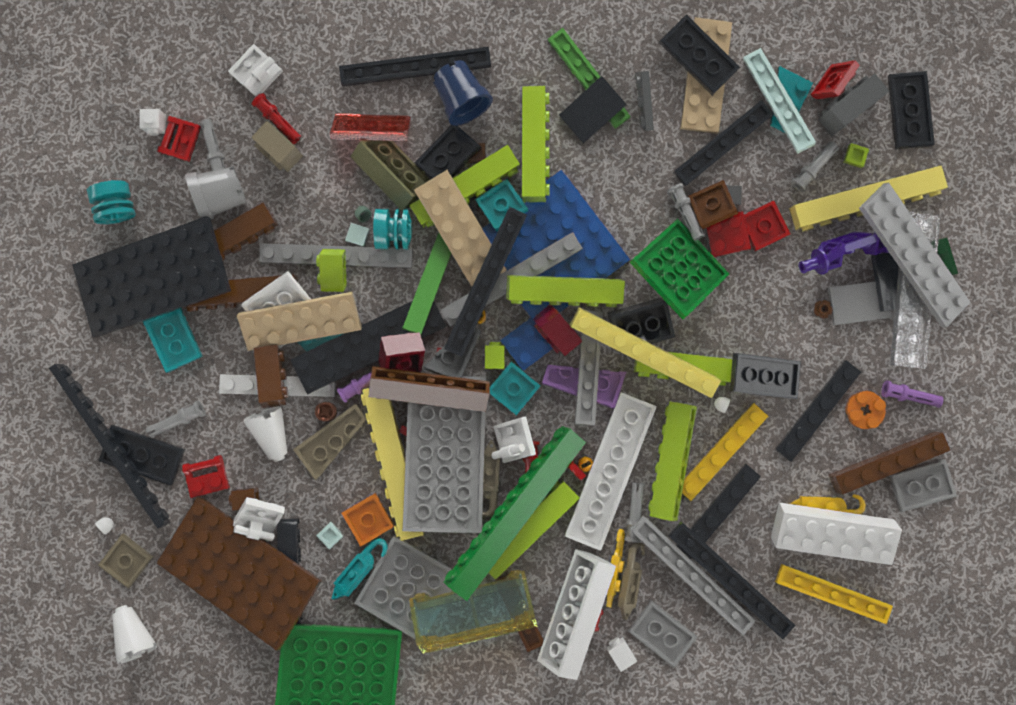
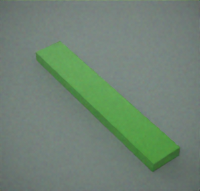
M564 28L548 38V42L585 90L600 78V75ZM623 108L609 122L616 129L630 119L631 116Z
M440 233L437 235L403 325V330L411 333L420 332V335H422L452 254Z

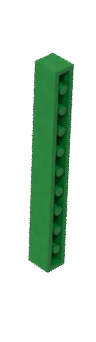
M561 426L555 431L554 437L542 448L538 458L532 461L528 471L519 478L516 487L507 494L503 504L497 507L494 516L484 524L478 537L471 541L468 550L459 557L455 567L446 574L443 583L465 601L470 598L586 442L571 428Z

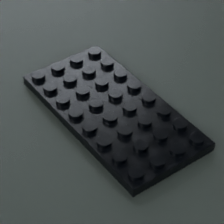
M208 216L72 264L92 337H100L231 292L212 222Z

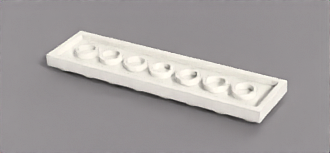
M620 392L593 460V465L579 496L580 499L576 504L565 532V537L601 551L657 406Z

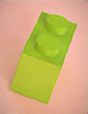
M322 249L316 257V265L320 268V273L317 275V284L320 285L321 291L344 292L347 287L346 249Z

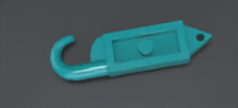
M375 538L371 540L362 552L355 556L334 581L335 587L331 597L332 600L344 596L349 597L370 572L374 564L371 552L377 545L380 544L383 548L381 557L386 555L388 547L384 539Z

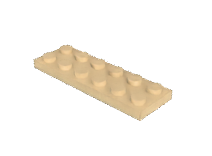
M695 17L694 22L728 55L732 22ZM687 71L680 129L718 134L725 84L712 96Z
M448 170L414 189L470 285L473 286L491 247V243ZM503 266V269L500 274L507 271L505 266Z
M353 292L237 314L248 351L254 350L256 347L276 344L283 345L358 331L362 328Z

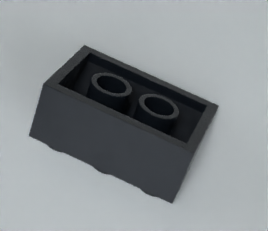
M662 297L607 312L609 323L650 344L675 337L668 304Z

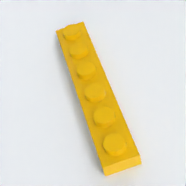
M753 403L685 477L682 494L692 501L768 418V415Z
M781 564L775 580L780 585L887 624L893 608L888 603Z

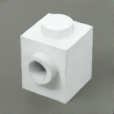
M140 109V129L150 136L165 134L166 114L160 109Z

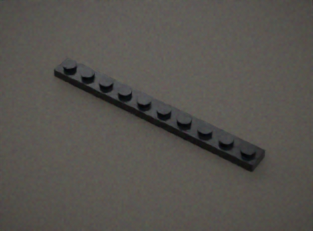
M54 364L49 367L157 529L171 523L168 519L169 514L158 504L157 496L149 491L146 480L137 473L136 465L131 460H128L125 455V449L116 442L114 433L103 423L104 418L95 411L91 399L82 392L81 384L71 376L72 371L64 364Z

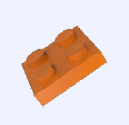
M376 493L341 513L360 547L395 526Z

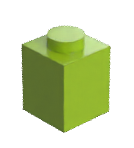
M489 342V345H485V369H504V346H501V342Z

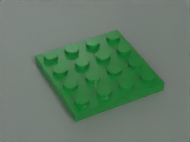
M679 219L675 220L629 262L682 320L729 275L727 270L699 240H693L690 231Z

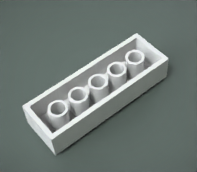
M779 503L771 539L775 547L779 549L892 565L902 529L894 519Z
M575 549L537 659L538 662L558 677L574 680L578 679L616 568L612 563L592 553Z

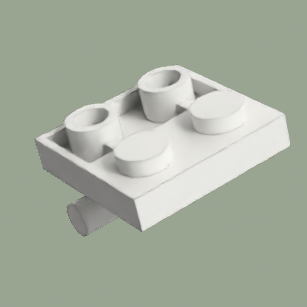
M253 44L228 72L256 97L263 93L283 70L270 56L268 57Z
M526 417L493 426L500 449L492 452L493 459L502 458L503 463L536 455Z
M246 497L234 519V533L243 534L247 538L255 540L273 541L274 534L272 532L282 518L285 507Z

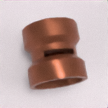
M322 402L316 406L315 415L321 421H331L337 415V408L333 403Z

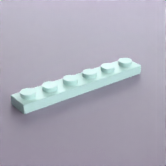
M760 48L744 56V63L797 154L814 146L816 141L762 49Z

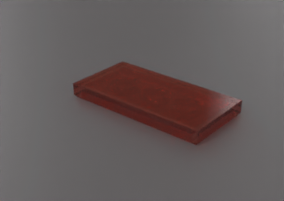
M335 114L330 130V139L408 141L411 116Z

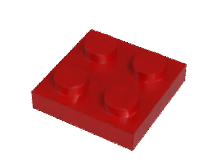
M855 60L831 64L810 95L815 99L839 97L845 91L848 82L856 75L860 65Z
M774 200L744 214L750 243L755 252L791 234Z
M743 211L707 227L713 257L751 250Z

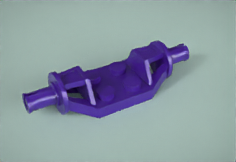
M854 231L822 242L817 249L811 252V259L800 261L798 267L801 273L815 269L818 274L824 275L831 269L841 267L843 254L854 253L855 249H863L864 253L869 255L889 253V251L875 231L874 233Z

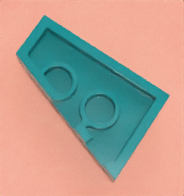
M779 66L777 77L799 112L813 82ZM774 114L771 117L770 126L784 132Z

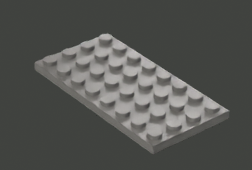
M462 376V378L486 381V377ZM408 402L402 531L481 533L485 412Z

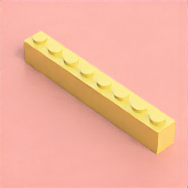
M942 165L796 204L789 208L795 230L802 229V232L813 229V225L820 224L822 227L832 224L831 220L838 219L841 222L850 219V215L863 216L859 207L878 188L888 182L903 204L911 199V202L922 200L923 196L928 194L929 197L940 195L942 190L948 188Z
M580 307L570 323L572 328L710 398L713 397L721 382L716 376Z
M369 388L363 389L361 400L363 405L367 406L366 420L372 426L373 431L370 432L373 443L376 442L378 449L375 450L377 461H381L382 469H380V475L382 480L386 481L387 488H384L386 498L391 501L392 506L389 507L391 517L395 518L396 521L394 526L396 537L400 536V540L403 541L422 536L425 532L402 531L406 456L392 401L368 397Z

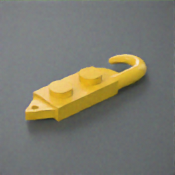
M857 494L852 495L853 498L858 499L860 502L859 508L855 510L847 509L845 501L839 497L800 496L799 499L790 503L854 514H863L866 508L865 500Z
M623 529L618 530L616 549L611 558V563L616 568L607 592L606 607L610 608L612 607L614 596L617 592H620L621 581L619 580L620 572L623 573L625 561H622L625 532Z

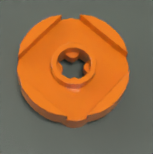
M862 391L857 392L848 399L845 411L853 426L860 429H871L878 427L883 421L886 413V403L876 393ZM868 404L870 412L863 415L861 407H866Z

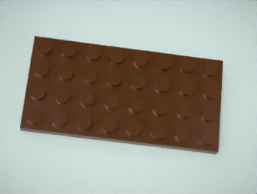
M198 496L158 559L157 564L276 651L280 650L322 581L263 539L255 540L247 538L246 535L234 533V519L204 498Z

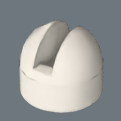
M718 397L714 402L715 408L725 413L730 399Z
M101 518L95 523L98 529L105 535L111 531L114 525L110 518Z

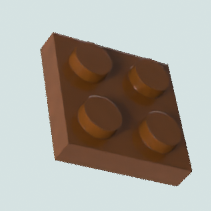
M724 180L688 196L702 230L738 214Z

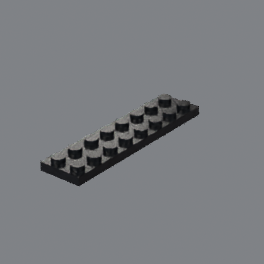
M413 301L361 325V330L344 333L290 359L307 395L378 361L381 337L411 333L403 330V325ZM435 302L432 305L423 329L422 339L447 327Z

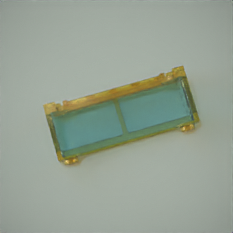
M521 570L509 572L506 579L479 585L467 601L455 592L433 597L425 593H418L413 598H409L416 645L423 654L538 627L525 571Z

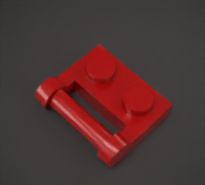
M168 116V125L161 145L158 146L156 152L190 162L201 126ZM177 125L179 127L172 148L168 149L175 126Z
M221 455L214 456L210 460L182 465L190 498L230 488ZM213 466L217 467V472L193 477L192 472Z

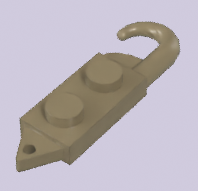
M492 440L484 450L483 497L490 499L488 511L482 512L483 518L492 516L497 509L500 458H492V452L497 451Z
M634 543L631 546L626 568H624L618 607H620L622 619L627 620L632 609L636 608L642 569L640 564L635 562L638 548L641 549V555H645L643 543Z

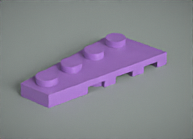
M548 365L541 384L577 396L579 368ZM599 370L598 404L612 409L615 408L626 372Z

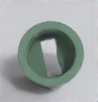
M361 205L355 210L354 215L360 222H366L371 217V211L366 206Z

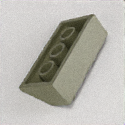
M384 131L360 141L351 155L356 164L402 212L404 209L410 208L412 203L419 200L414 189L430 180Z

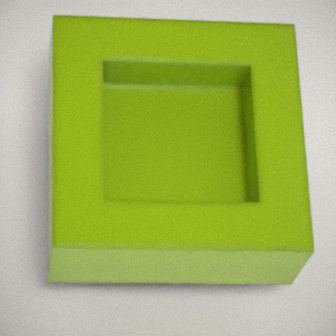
M853 143L849 144L843 163L858 168L864 167L869 149Z

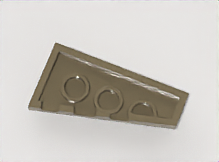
M357 404L350 407L293 449L315 481L367 421L365 414Z

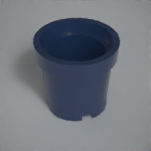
M461 60L454 61L456 65L451 67L449 64L443 66L433 77L435 80L433 84L446 108L445 114L449 123L453 126L464 125L480 117L493 102V97L488 90L480 85L466 63Z

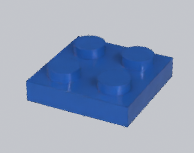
M532 318L500 340L523 371L553 349L534 327L535 322Z

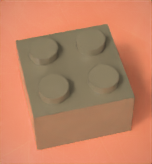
M268 121L251 137L256 142L254 146L280 171L284 169L289 172L303 157L299 150Z

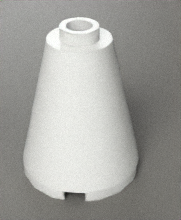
M271 407L262 410L259 414L254 413L244 419L246 427L267 458L274 462L283 460L285 458L284 455L288 452L281 407Z
M124 605L115 609L112 619L117 664L132 661L142 657L145 650L150 653L157 648L156 642L132 607Z

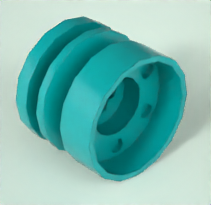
M103 181L95 183L86 189L89 203L95 205L91 208V212L94 214V223L103 225L116 224L133 219L136 216L133 202L128 200L131 198V192L126 181Z
M375 209L373 221L375 249L388 250L390 242L394 241L395 249L399 250L400 241H402L403 250H409L412 239V220L409 209L403 210L402 218L400 217L399 209L395 210L394 218H391L389 209Z

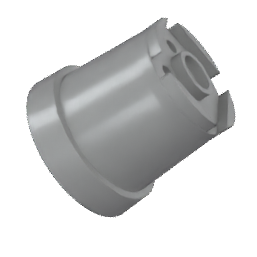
M234 166L200 174L197 172L185 174L192 200L200 218L208 216L210 219H214V215L246 203L245 195L240 181L236 177L237 173Z

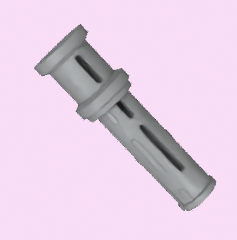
M202 120L200 125L208 150L207 161L210 163L212 171L224 169L223 160L225 157L219 150L212 120Z
M830 141L808 166L803 167L801 173L790 181L791 185L799 192H804L806 186L816 179L819 170L839 150L838 145Z
M677 184L668 189L667 193L671 195L675 203L674 207L680 211L693 240H699L705 234L691 209V200L687 198L683 190V184Z
M195 401L193 405L187 408H180L177 414L146 427V432H151L149 437L154 438L182 423L189 424L191 420L199 416L204 417L206 415L205 409L200 401Z
M632 482L630 517L626 521L628 529L627 537L624 540L641 543L642 541L630 530L641 518L644 483H639L637 491L638 483Z

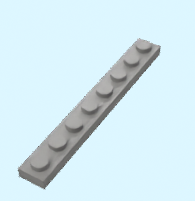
M570 233L499 275L486 306L506 295L507 275L538 276L581 251L583 248L574 233ZM469 293L440 310L450 327L455 325Z
M260 243V263L316 265V257L322 249H346V266L412 268L413 249L410 248L409 250H403V248H399V250L389 248L386 250L375 249V247Z
M642 516L630 531L744 636L755 623V620L646 517Z

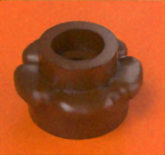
M827 300L817 301L814 305V314L821 319L828 318V315H831L833 312L830 302Z

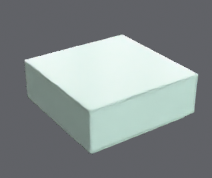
M351 223L345 241L364 247L370 229Z
M330 522L316 536L330 550L344 535Z

